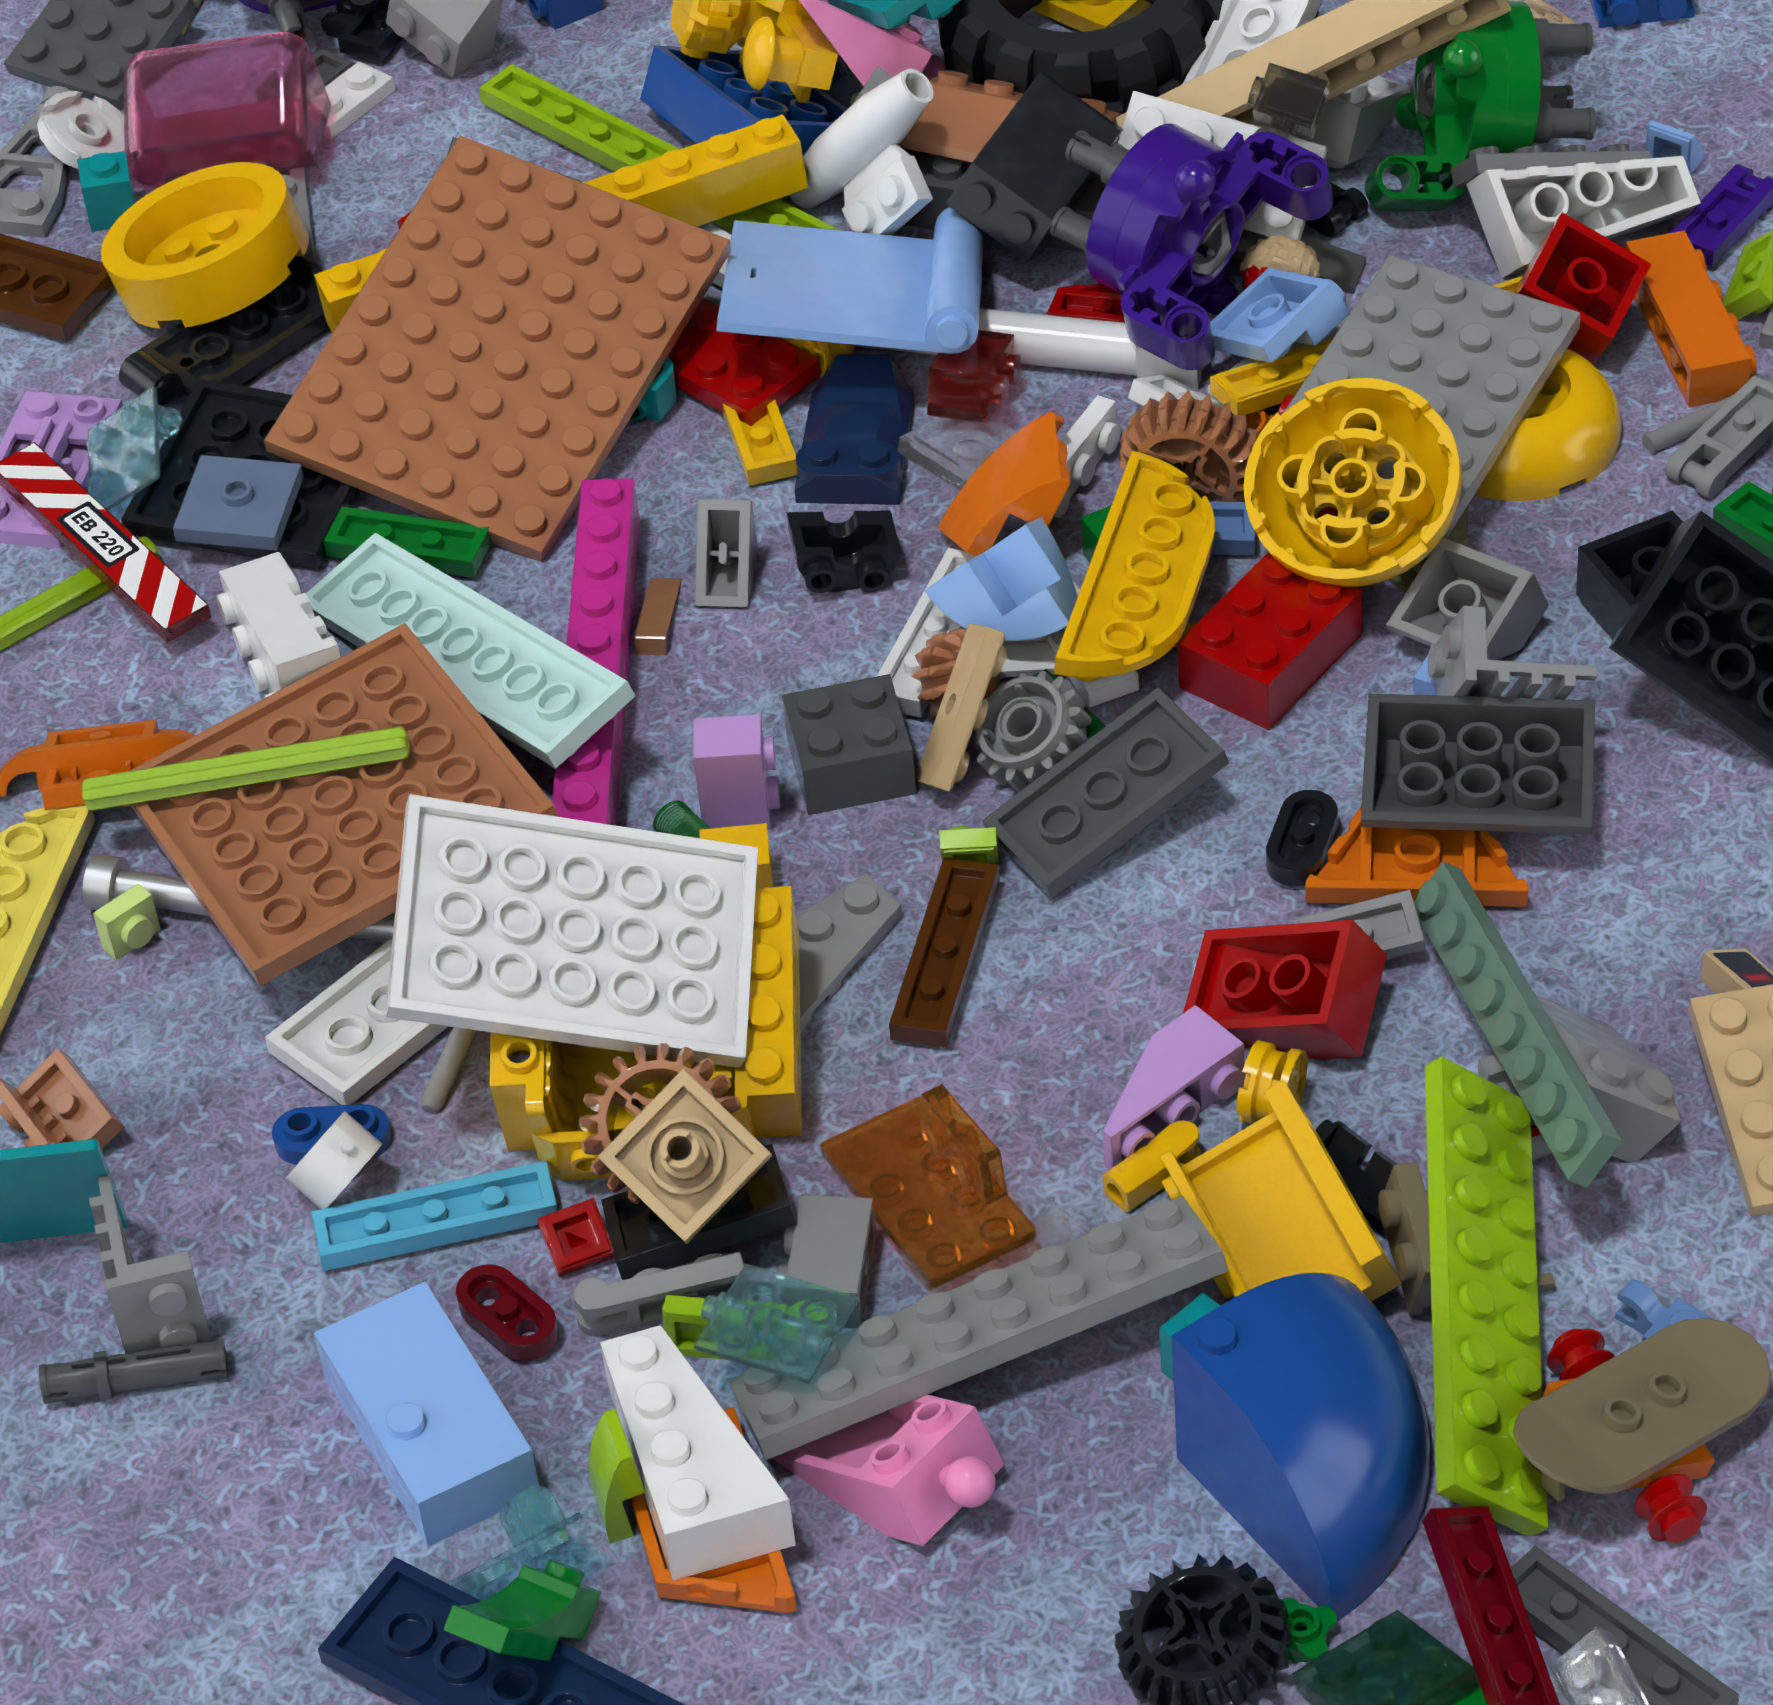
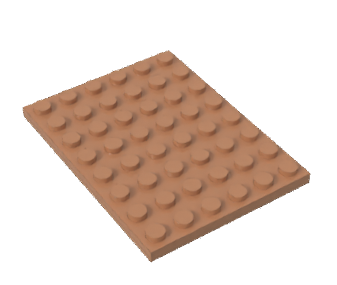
M459 136L264 439L266 451L431 519L465 523L479 528L489 527L488 532L493 544L543 562L580 502L581 480H593L647 392V388L653 382L730 254V240L466 137Z

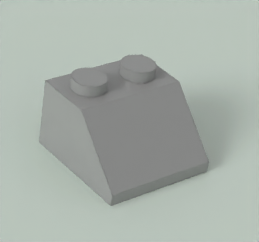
M390 0L386 24L398 36L403 37L422 52L430 62L438 65L454 78L493 51L502 0Z
M1443 537L1429 555L1386 626L1390 631L1431 647L1432 644L1437 643L1443 634L1445 626L1453 621L1463 606L1485 607L1487 660H1498L1523 648L1549 605L1533 572Z

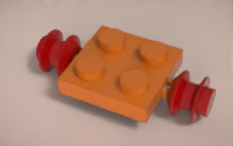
M1572 1329L1563 1333L1555 1340L1553 1348L1547 1356V1366L1553 1373L1559 1374L1560 1378L1559 1381L1548 1383L1543 1397L1615 1357L1611 1351L1603 1350L1605 1339L1599 1331L1594 1329ZM1705 1444L1627 1488H1644L1635 1501L1634 1510L1640 1518L1650 1520L1647 1532L1653 1540L1660 1542L1668 1540L1669 1542L1677 1543L1690 1538L1699 1530L1701 1521L1707 1512V1505L1701 1497L1691 1496L1694 1489L1692 1480L1706 1478L1715 1461Z

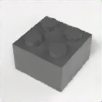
M890 674L782 695L787 741L808 815L917 794L913 749Z

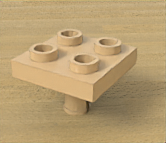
M682 1069L597 1157L687 1244L772 1157V1154L690 1074Z

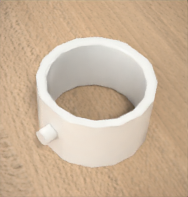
M344 1111L285 1179L320 1209L327 1208L383 1143Z

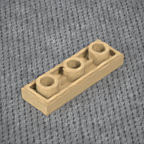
M969 623L917 770L915 781L950 792L954 782L959 783L963 779L970 759L969 752L966 751L972 731L980 728L987 714L988 701L984 697L991 677L995 678L998 676L1006 659V648L1002 646L1005 633L987 626Z

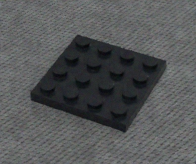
M198 379L123 514L121 522L122 526L133 536H147L150 539L255 558L280 552L288 564L319 569L326 556L324 539L341 506L351 507L359 489L302 466L304 478L277 551L176 541L173 527L201 455L293 463L267 452L264 439L293 395Z

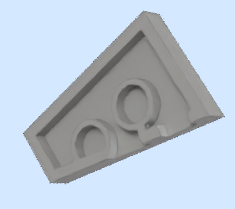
M867 873L796 915L799 931L800 1033L812 1020L811 1014L824 999L830 1000L842 986L841 980L858 961H864L902 918L901 904Z

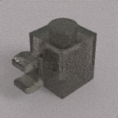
M1269 63L1265 77H1255L1248 97L1247 105L1254 107V123L1263 126L1255 133L1271 132L1289 141L1292 135L1312 142L1329 96L1328 81Z

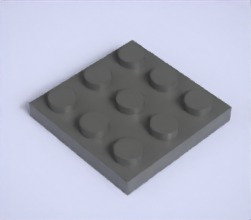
M50 0L6 59L4 65L9 74L48 87L62 86L71 91L83 92L82 98L93 100L94 96H97L122 111L136 95L197 11L193 0Z

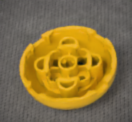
M1568 348L1566 349L1478 488L1475 496L1503 501H1530L1560 495V488L1580 480L1587 484L1606 469L1616 455L1620 445L1621 413L1612 387L1604 375L1591 362Z
M1373 378L1341 379L1304 392L1306 398L1291 406L1281 416L1277 412L1260 432L1250 452L1244 476V499L1248 517L1254 531L1264 547L1278 562L1298 576L1310 581L1314 580L1321 583L1340 585V587H1361L1381 583L1405 573L1427 557L1439 544L1450 527L1458 508L1462 487V466L1459 451L1449 426L1421 395L1409 388L1386 380ZM1389 461L1396 462L1393 465V478L1384 479L1378 475V471L1384 463ZM1333 465H1335L1330 474L1326 472ZM1325 507H1333L1338 510L1337 517L1326 514L1316 519L1318 512ZM1378 511L1389 513L1385 521L1379 524H1369V520L1374 513Z

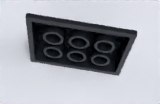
M1699 511L1680 524L1657 559L1609 649L1773 763V561L1710 516Z

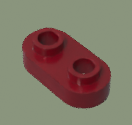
M481 1265L470 1269L459 1279L456 1286V1297L461 1316L505 1355L515 1360L531 1361L545 1356L555 1347L559 1332L553 1308L509 1270L498 1265ZM495 1299L492 1305H481L485 1300ZM527 1332H534L532 1335L521 1336Z

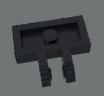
M338 0L335 4L337 12L331 11L327 13L321 21L322 30L325 31L326 35L338 38L340 53L379 63L387 57L403 38L398 36L386 24L390 0H374L366 5H356L350 0Z

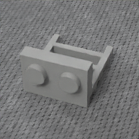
M1463 606L1453 621L1445 626L1443 634L1437 643L1431 645L1428 654V674L1430 677L1436 678L1437 696L1499 697L1510 683V676H1520L1504 698H1533L1543 685V678H1553L1537 699H1566L1576 687V680L1595 681L1598 677L1597 666L1487 660L1486 608L1480 606Z
M110 1175L97 1177L101 1195L89 1198L96 1224L94 1227L101 1250L99 1253L106 1276V1289L125 1354L211 1341L207 1319L188 1250L133 1263L130 1246L127 1244L115 1202Z

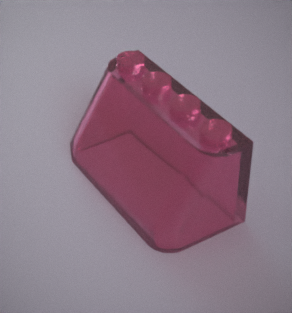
M275 32L147 50L132 55L127 62L123 75L124 151H126L134 188L160 187L191 172L226 163H259L272 167L277 171L316 166L332 105L307 42L294 33Z

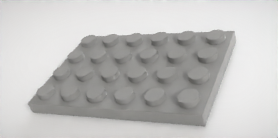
M1389 255L1285 411L1306 398L1304 392L1329 382L1350 378L1386 380L1409 388L1425 398L1449 426L1459 451L1462 466L1461 496L1453 521L1444 535V538L1447 539L1580 329V312ZM1389 461L1384 463L1380 467L1378 475L1384 479L1393 478V465L1396 462ZM1333 465L1326 472L1330 474L1335 465ZM1378 511L1373 515L1387 519L1389 513Z

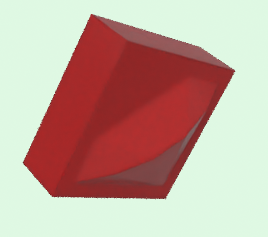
M594 1198L537 1218L538 1227L558 1277L614 1258L610 1237Z

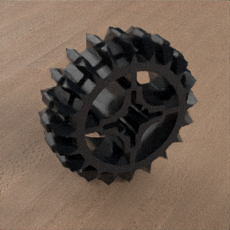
M1199 1553L1191 1568L1183 1569L1180 1564L1172 1560L1171 1574L1163 1579L1149 1572L1148 1584L1150 1590L1148 1592L1131 1590L1130 1602L1133 1609L1119 1611V1625L1122 1631L1115 1634V1648L1119 1654L1118 1658L1120 1661L1118 1663L1124 1680H1128L1134 1697L1140 1700L1141 1704L1148 1702L1149 1705H1240L1246 1702L1250 1705H1259L1260 1696L1258 1690L1260 1688L1277 1690L1278 1677L1275 1671L1289 1668L1288 1661L1290 1657L1286 1648L1293 1645V1633L1287 1620L1289 1614L1282 1599H1279L1274 1585L1266 1576L1258 1578L1256 1570L1248 1562L1235 1569L1233 1562L1225 1554L1213 1567H1210L1207 1560ZM1249 1632L1247 1639H1245L1244 1635ZM1242 1643H1244V1644L1242 1645V1647H1241V1648L1236 1652V1654L1234 1655L1235 1650H1236Z

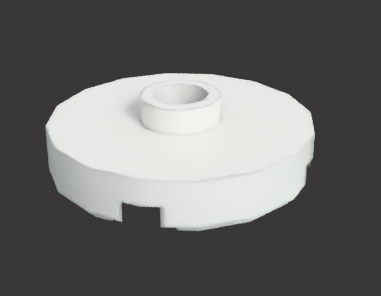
M67 91L56 93L45 102L37 122L39 136L49 152L63 163L78 169L77 159L92 157L98 153L126 151L128 157L133 144L131 143L133 135L131 125L124 115L108 101L97 96L90 100L81 97L83 92Z

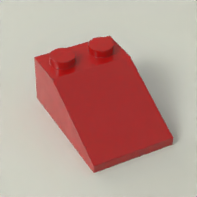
M1354 920L1205 930L1183 1013L1196 1005L1242 1041L1244 1047L1251 1048L1257 1040L1274 1043L1277 1051L1288 1053L1291 1048L1304 1050L1307 1053V1058L1317 1060L1362 1058L1387 954Z

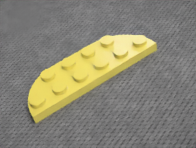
M86 805L47 810L44 808L35 809L23 813L25 817L24 822L12 825L0 832V1035L94 825V813L88 810Z

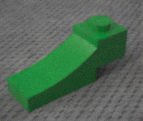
M549 1559L545 1569L522 1565L518 1577L497 1594L474 1604L452 1605L443 1630L500 1654L551 1661L559 1637L578 1640L584 1638L602 1592L581 1584L585 1572L561 1562Z

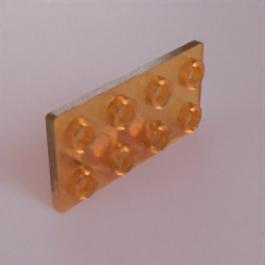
M943 1084L922 1093V1097L912 1099L820 1144L822 1156L855 1196L873 1198L875 1220L932 1288H937L1037 1238L1036 1228L1008 1196L1000 1150Z

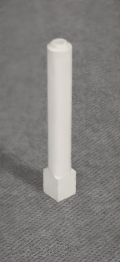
M980 308L979 327L976 341L969 349L961 353L946 354L854 345V347L1134 375L1137 378L1164 374L1195 390L1199 388L1205 368L1184 370L1140 348L1130 340L1126 325L1122 322ZM1189 335L1183 338H1191L1196 335Z

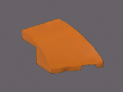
M1049 411L1008 438L967 480L950 504L937 528L965 552L976 557L993 546L1009 513L1028 523L1042 517L1048 527L1070 485L1069 468L1066 466L1068 456L1067 445L1057 437L1059 429L1064 424V418Z

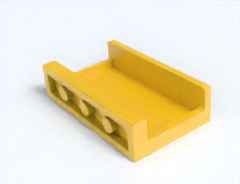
M1285 1080L1280 1081L1263 1092L1273 1109L1272 1113L1186 1164H1181L1171 1150L1160 1156L1170 1174L1169 1177L1162 1180V1184L1169 1197L1173 1200L1183 1195L1223 1251L1229 1271L1213 1277V1280L1226 1300L1232 1296L1237 1297L1264 1283L1303 1273H1328L1344 1277L1354 1283L1371 1302L1402 1284L1305 1110Z

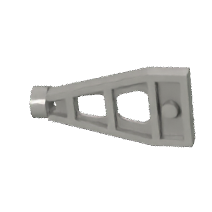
M50 87L43 96L36 113L0 150V187L12 174L42 177L41 188L38 192L0 188V233L46 238L62 209L69 165L63 163L53 154L51 157L25 155V153L33 144L44 145L37 128L40 113L45 102L56 93L71 91L66 87Z

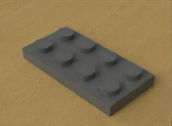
M1157 687L992 812L982 822L985 828L996 827L998 844L1051 898H1054L1229 764L1225 751Z

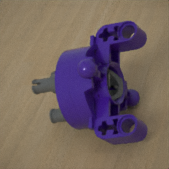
M1169 123L1160 125L1148 132L1129 150L1119 143H1114L1110 146L1090 136L1087 132L1079 130L1075 133V138L1081 140V143L1073 138L1070 139L1065 152L1066 159L1100 175L1101 181L1106 184V187L1098 201L1092 220L1064 206L1054 216L1050 233L1052 236L1061 238L1085 251L1087 268L1091 277L1095 281L1122 294L1121 308L1127 334L1135 345L1178 368L1198 370L1211 362L1215 354V343L1208 314L1219 315L1238 297L1236 287L1228 278H1225V275L1233 264L1232 256L1240 241L1245 223L1263 201L1305 221L1323 217L1330 211L1333 205L1329 169L1325 160L1319 155L1271 132L1255 133L1250 135L1245 141L1243 135L1236 132L1226 146L1222 148L1177 124ZM1189 335H1196L1191 338H1183Z

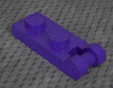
M1736 164L1700 201L1701 204L1697 205L1671 233L1685 230L1694 249L1702 251L1706 265L1713 267L1768 208H1773V177L1759 178L1754 176L1752 169Z

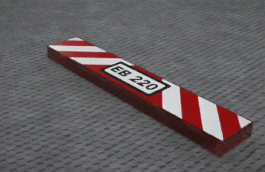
M35 442L0 461V485L164 641L169 643L211 618L209 604Z

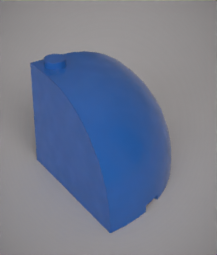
M1303 1273L1282 1277L1248 1290L1172 1335L1177 1459L1318 1607L1329 1606L1335 1611L1338 1622L1363 1603L1391 1573V1566L1398 1559L1406 1544H1410L1424 1511L1429 1487L1430 1441L1426 1409L1414 1369L1402 1344L1382 1313L1354 1283L1344 1277L1328 1273Z

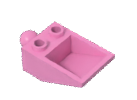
M799 0L863 86H865L877 66L893 77L909 68L918 70L927 79L937 77L939 71H946V66L942 59L932 54L921 39L923 33L910 25L911 17L905 24L899 27L886 29L829 4L827 0Z
M928 1394L773 1457L775 1462L886 1536L924 1546L962 1507L974 1508L986 1503L995 1490V1474L1005 1465L975 1406Z

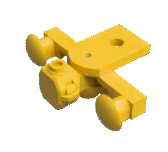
M673 0L670 27L681 44L680 51L683 54L693 58L705 59L708 58L709 52L726 54L737 43L742 47L739 62L743 65L746 81L755 90H761L767 80L786 82L799 102L808 103L812 88L830 89L839 53L799 0Z

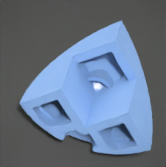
M1042 517L1025 524L984 553L966 561L924 590L932 602L945 615L967 629L969 623L987 626L1005 633L1004 640L1008 641L1036 639L1063 629L1069 622L1077 600L1068 566Z

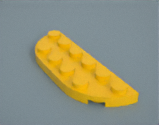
M1131 451L1057 651L1054 674L1075 677L1081 681H1094L1100 677L1115 676L1135 671L1160 659L1177 644L1183 635L1211 557L1215 533V518L1207 496H1203L1201 499L1187 484L1188 476L1171 464L1144 453Z

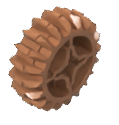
M1189 390L1181 399H1177L1167 391L1160 402L1149 398L1143 409H1136L1135 414L1130 417L1127 429H1124L1120 441L1122 446L1119 455V467L1125 470L1131 451L1144 453L1165 461L1188 476L1187 484L1201 499L1203 496H1207L1209 501L1245 502V469L1250 452L1257 439V430L1246 428V414L1231 415L1230 402L1222 406L1213 404L1210 393L1203 400H1197L1193 398Z
M667 1043L659 1044L657 1060L652 1061L649 1060L644 1047L637 1046L634 1049V1056L638 1064L628 1068L621 1056L615 1057L612 1062L619 1075L614 1080L601 1072L595 1076L596 1083L605 1091L604 1095L585 1094L583 1102L591 1110L597 1111L598 1114L580 1117L579 1126L586 1132L597 1134L581 1142V1147L585 1154H600L614 1140V1123L620 1107L628 1111L634 1119L653 1100L640 1095L638 1092L634 1093V1091L652 1082L671 1081L682 1069L690 1074L730 1114L738 1111L741 1108V1104L737 1096L721 1097L731 1087V1082L727 1075H720L709 1080L715 1069V1064L710 1058L701 1060L692 1069L694 1052L691 1048L684 1047L679 1052L676 1061L673 1062L671 1049ZM736 1119L743 1126L742 1121ZM598 1157L591 1164V1169L596 1176L604 1175L611 1171ZM612 1172L608 1178L607 1187L613 1193H617L626 1185ZM628 1188V1199L630 1202L638 1204L641 1199Z

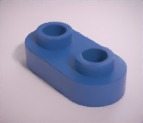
M369 1104L295 1108L282 1114L273 1125L272 1137L275 1150L284 1161L298 1164L338 1117L346 1111L383 1143L371 1157V1159H374L385 1152L390 1145L392 1134L388 1117L383 1110Z

